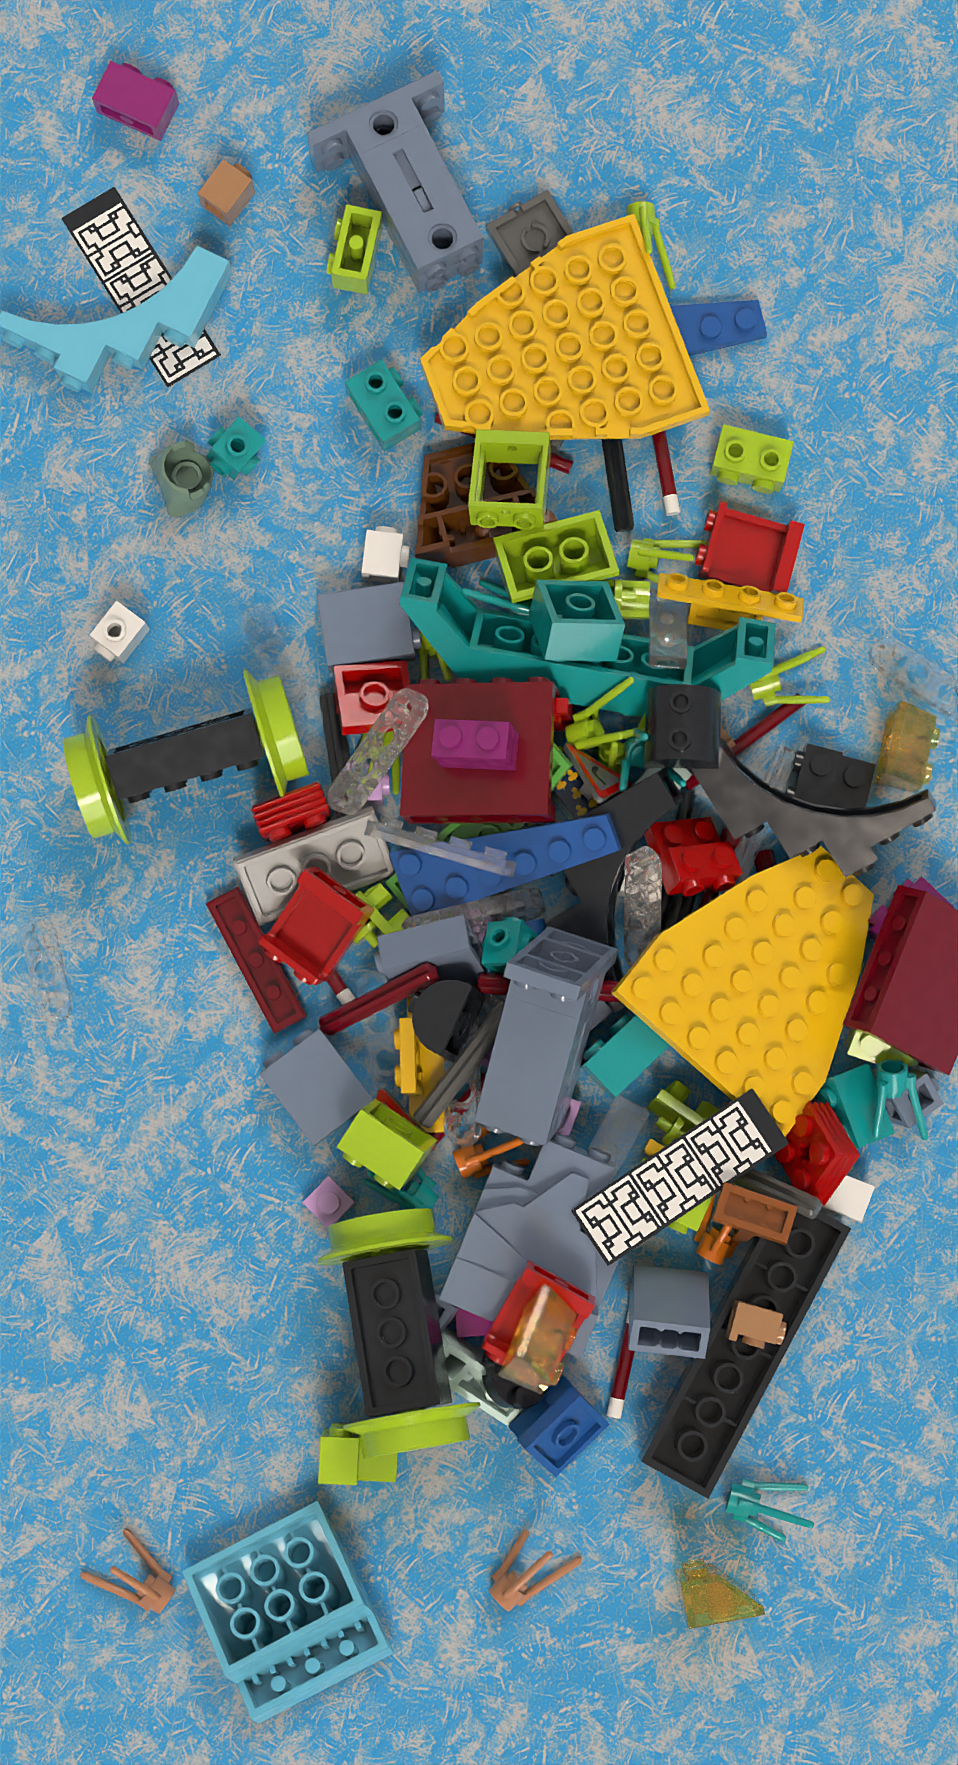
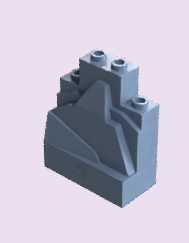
M557 1132L545 1146L541 1145L529 1175L523 1173L524 1167L518 1163L504 1159L502 1163L494 1161L444 1281L439 1299L493 1322L526 1262L530 1260L595 1297V1307L588 1319H584L566 1353L581 1358L597 1321L598 1309L619 1259L607 1266L571 1210L609 1185L616 1169V1163L610 1161L611 1155L595 1147H590V1150L586 1151L575 1146L577 1142L575 1139Z

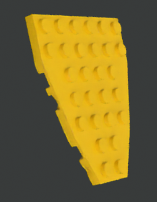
M634 214L568 235L557 242V246L542 258L540 256L530 262V266L515 278L513 276L479 300L454 329L451 327L442 336V340L437 346L431 347L420 358V365L444 430L473 434H476V429L550 432V440L641 439L709 416L710 413L708 403L650 254L646 253L643 235Z
M820 846L816 851L805 857L798 855L745 878L712 899L708 904L656 935L611 993L732 1101L748 1090L753 1089L783 1135L786 1136L795 1124V1117L802 1114V1110L807 1102L812 1101L826 1081L843 1028L842 1024L860 975L869 926L868 919L871 915L874 894L854 875L845 878L832 855Z

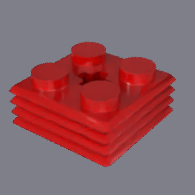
M318 782L287 792L282 797L279 795L260 802L251 808L256 826L259 829L258 831L263 841L267 843H274L293 836L292 834L298 831L309 830L325 824L332 816L322 786Z
M808 1101L802 1110V1114L795 1117V1124L785 1136L789 1144L776 1152L775 1157L781 1163L793 1187L817 1197L822 1202V1205L825 1206L860 1154L829 1103L823 1104L819 1102L817 1104L814 1101L812 1104Z

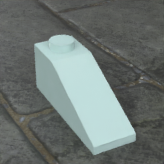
M446 1327L441 1335L450 1389L470 1402H480L481 1406L479 1408L509 1426L523 1408H504L497 1405L489 1397L482 1380V1375H486V1362L482 1363L483 1354L464 1338H457V1334Z

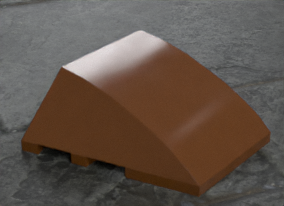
M475 442L424 455L415 558L445 563L448 567L452 568L495 558L493 538L522 530L509 526L483 528L479 525H471L468 502ZM486 463L483 501L535 504L536 491L533 487L530 488L520 475L515 463ZM546 508L544 524L557 521L555 515Z

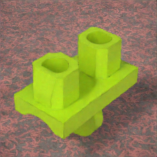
M599 580L608 582L623 619H649L650 581Z
M381 883L371 887L364 894L361 891L355 894L375 909L369 918L370 922L364 925L354 940L356 945L366 939L375 949L378 946V936L373 932L376 928L383 935L415 926V922H413V919L403 908L389 921L380 914L379 910L393 899Z
M678 1080L671 1083L665 1090L661 1089L647 1107L648 1110L660 1117L655 1125L666 1132L661 1140V1143L666 1146L673 1139L679 1138L719 1111L715 1106L705 1101H702L695 1111L683 1104L690 1091L688 1087Z

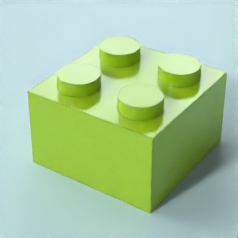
M374 1099L359 1111L337 1145V1148L344 1152L343 1158L352 1165L359 1168L365 1166L374 1172L375 1180L389 1189L396 1187L400 1190L415 1176L438 1140L377 1099Z

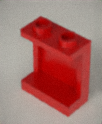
M723 501L719 502L715 510L709 509L703 527L704 531L709 532L706 545L700 543L694 565L700 566L697 577L706 580L715 579L723 584L738 587L753 586L761 591L777 594L787 592L805 524L792 520L787 525L726 508L727 503Z
M315 866L303 870L296 881L300 886L267 934L262 935L258 940V943L266 948L264 952L268 957L276 962L286 963L295 970L293 972L295 977L308 985H318L329 979L375 910Z
M528 1260L483 1339L482 1348L487 1351L486 1356L492 1361L504 1366L508 1362L520 1369V1375L526 1380L538 1385L540 1382L550 1385L555 1370L584 1319H588L595 1307V1297Z

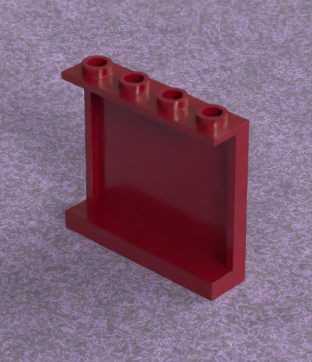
M499 677L492 678L490 683H477L473 679L460 678L454 680V684H440L438 680L422 679L418 681V684L406 685L400 816L409 824L555 823L556 808L551 803L555 697H560V691L553 681L550 682L545 677H530L527 679V682H513L512 679ZM435 719L510 722L519 733L516 770L441 767L431 756Z
M898 885L842 1025L884 1042L919 1061V1066L950 1075L958 1055V910L927 891Z

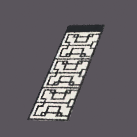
M115 187L62 217L65 226L120 313L139 306L162 290L172 280L170 273ZM204 329L195 348L185 343L183 347L176 346L163 337L164 333H162L149 359L166 386L170 387L220 357L221 354Z
M750 1089L576 1206L571 1212L607 1266H609L719 1192L724 1182L731 1184L787 1146L789 1142L755 1091Z

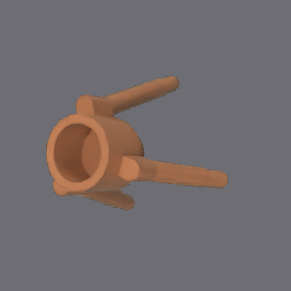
M124 1529V1536L156 1574V1577L154 1578L149 1574L141 1583L116 1566H112L110 1572L136 1589V1594L87 1572H82L80 1577L100 1588L138 1604L146 1611L151 1609L159 1614L176 1591V1588L169 1584L173 1576L160 1567L129 1529Z
M523 1530L501 1567L491 1576L495 1583L489 1588V1592L499 1605L510 1612L516 1604L521 1607L530 1597L580 1565L582 1558L576 1557L528 1588L526 1582L553 1557V1553L547 1551L521 1576L514 1570L508 1574V1570L529 1536V1531Z

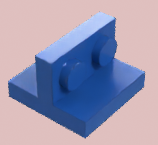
M561 1374L547 1388L543 1398L536 1405L528 1407L508 1427L516 1435L517 1441L557 1477L610 1424L581 1395L571 1382Z

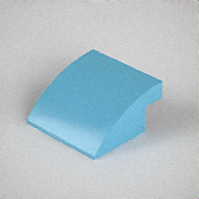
M319 1501L182 1571L225 1677L237 1684L251 1720L258 1724L395 1653L363 1584Z

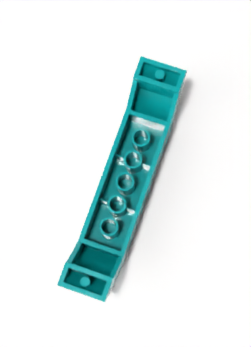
M411 558L400 596L399 605L458 679L468 678L476 680L477 683H490L492 678L499 677L512 679L513 682H527V679L530 677H545L550 682L553 681L560 691V697L555 698H568L571 704L588 708L628 677H633V684L600 708L619 712L625 716L636 715L643 717L646 711V691L652 687L671 684L705 686L720 691L722 701L772 672L774 664L776 623L739 617L737 625L695 647L623 634L617 661L593 663L589 661L566 660L564 662L544 660L529 617L478 608L468 596L462 595V589L446 572L447 564Z

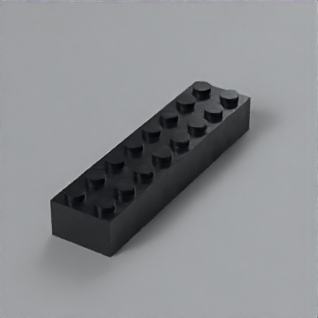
M819 1211L818 1216L814 1219L796 1212L787 1244L783 1245L759 1236L757 1238L754 1237L710 1320V1333L705 1359L690 1357L638 1455L641 1462L709 1499L851 1230L850 1227ZM734 1300L782 1313V1322L787 1323L782 1344L765 1342L763 1349L742 1343L743 1335L738 1334L736 1341L727 1339L725 1334Z

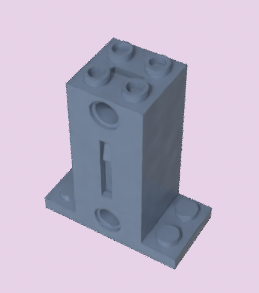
M438 70L307 132L310 159L317 173L324 169L327 171L334 170L340 167L345 162V159H350L376 211L382 212L383 225L418 293L427 289L429 292L436 291L445 286L448 279L458 274L460 276H467L475 272L480 267L479 264L483 263V236L425 126L437 120L441 113L444 112V82Z
M548 926L507 962L503 977L511 979L475 1115V1122L484 1124L487 1130L494 1133L507 1132L518 1136L522 1142L533 1146H545L563 1126L605 973L615 963L619 949Z

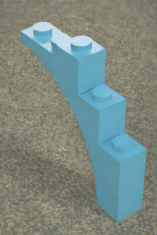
M196 246L183 268L162 290L137 307L117 316L90 323L55 325L26 320L1 311L0 332L3 335L2 339L16 348L21 349L25 345L34 349V354L38 358L50 364H54L56 360L54 369L59 378H61L60 383L75 392H79L82 388L92 393L111 355L113 356L112 360L116 364L131 370L132 366L144 370L162 333H164L163 337L176 346L183 347L185 343L195 348L233 273L230 261Z

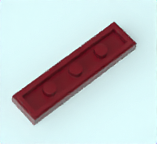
M236 887L205 903L273 1033L276 1034L306 1018L307 1015L279 962L268 957L264 952L266 948L258 943V940L264 934L240 888Z

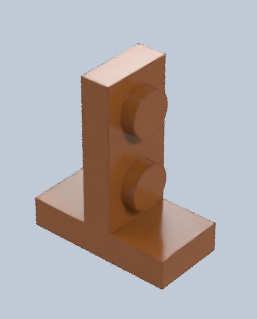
M724 1182L712 1221L733 1227L731 1240L746 1244L751 1238L759 1236L785 1245L787 1244L798 1207Z

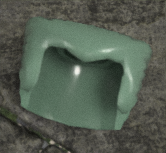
M188 440L169 445L163 451L150 458L148 463L159 483L167 513L171 517H183L198 509L208 496L213 480L214 469L209 464L211 461L195 452L193 442Z

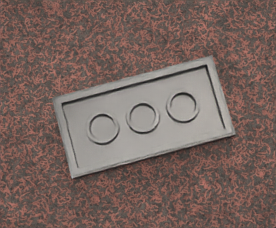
M372 806L233 858L259 926L279 918L300 886L296 881L304 869L317 866L351 892L392 877L395 874L388 854L389 850Z

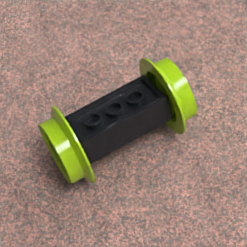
M244 669V679L252 708L112 748L109 751L92 714L88 715L85 732L63 738L62 743L73 790L84 822L92 838L96 839L116 833L125 844H131V831L123 801L124 798H127L129 803H134L151 797L150 793L154 789L164 787L165 793L184 788L187 786L188 779L200 776L201 782L223 776V769L236 766L237 771L253 768L259 765V758L264 757V749L280 797L286 793L288 781L308 776L307 763L280 675L257 681L247 669Z
M428 1208L378 1213L341 1221L328 1226L331 1250L320 1257L317 1263L322 1266L343 1265L366 1417L396 1413V1415L343 1425V1430L360 1435L363 1458L471 1440L467 1416L481 1406L480 1402L426 1409L428 1407L453 1403L428 1250L452 1243L453 1237L436 1232L433 1210Z

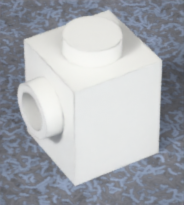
M378 526L375 528V531L367 530L361 572L363 581L387 584L399 582L401 567L408 568L410 546L404 545L403 534L397 533V529Z
M116 601L91 632L90 637L96 643L93 649L103 658L111 662L115 657L124 664L150 629L145 621Z

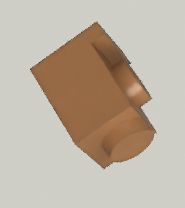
M734 1300L725 1337L736 1341L738 1334L743 1335L742 1343L764 1349L765 1342L782 1344L787 1323L782 1322L783 1314L780 1312Z

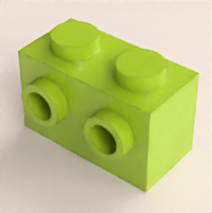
M346 204L343 219L338 218L335 227L334 240L338 241L336 252H330L326 274L331 275L333 288L368 295L383 229L381 211Z
M723 424L710 475L716 476L717 481L727 485H737L738 482L752 485L753 490L764 494H772L773 491L780 492L785 481L794 441Z

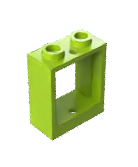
M476 429L468 502L471 525H479L483 528L509 526L522 530L544 528L551 459L550 432ZM486 463L539 464L535 504L483 501Z

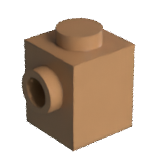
M223 159L197 193L201 207L228 226H231L255 194L250 172L240 164L235 163L232 166Z

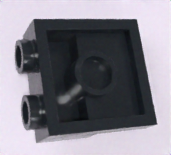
M807 743L803 751L797 750L795 753L791 771L797 772L794 786L788 785L785 794L824 806L838 808L866 807L876 764L843 756V752Z

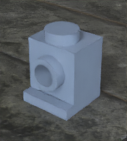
M911 1069L908 1073L916 1075V1090L923 1116L926 1117L944 1104L937 1092L940 1088L930 1073ZM906 1089L899 1098H886L885 1108L892 1123L911 1128L916 1124V1119L910 1097H908V1089Z

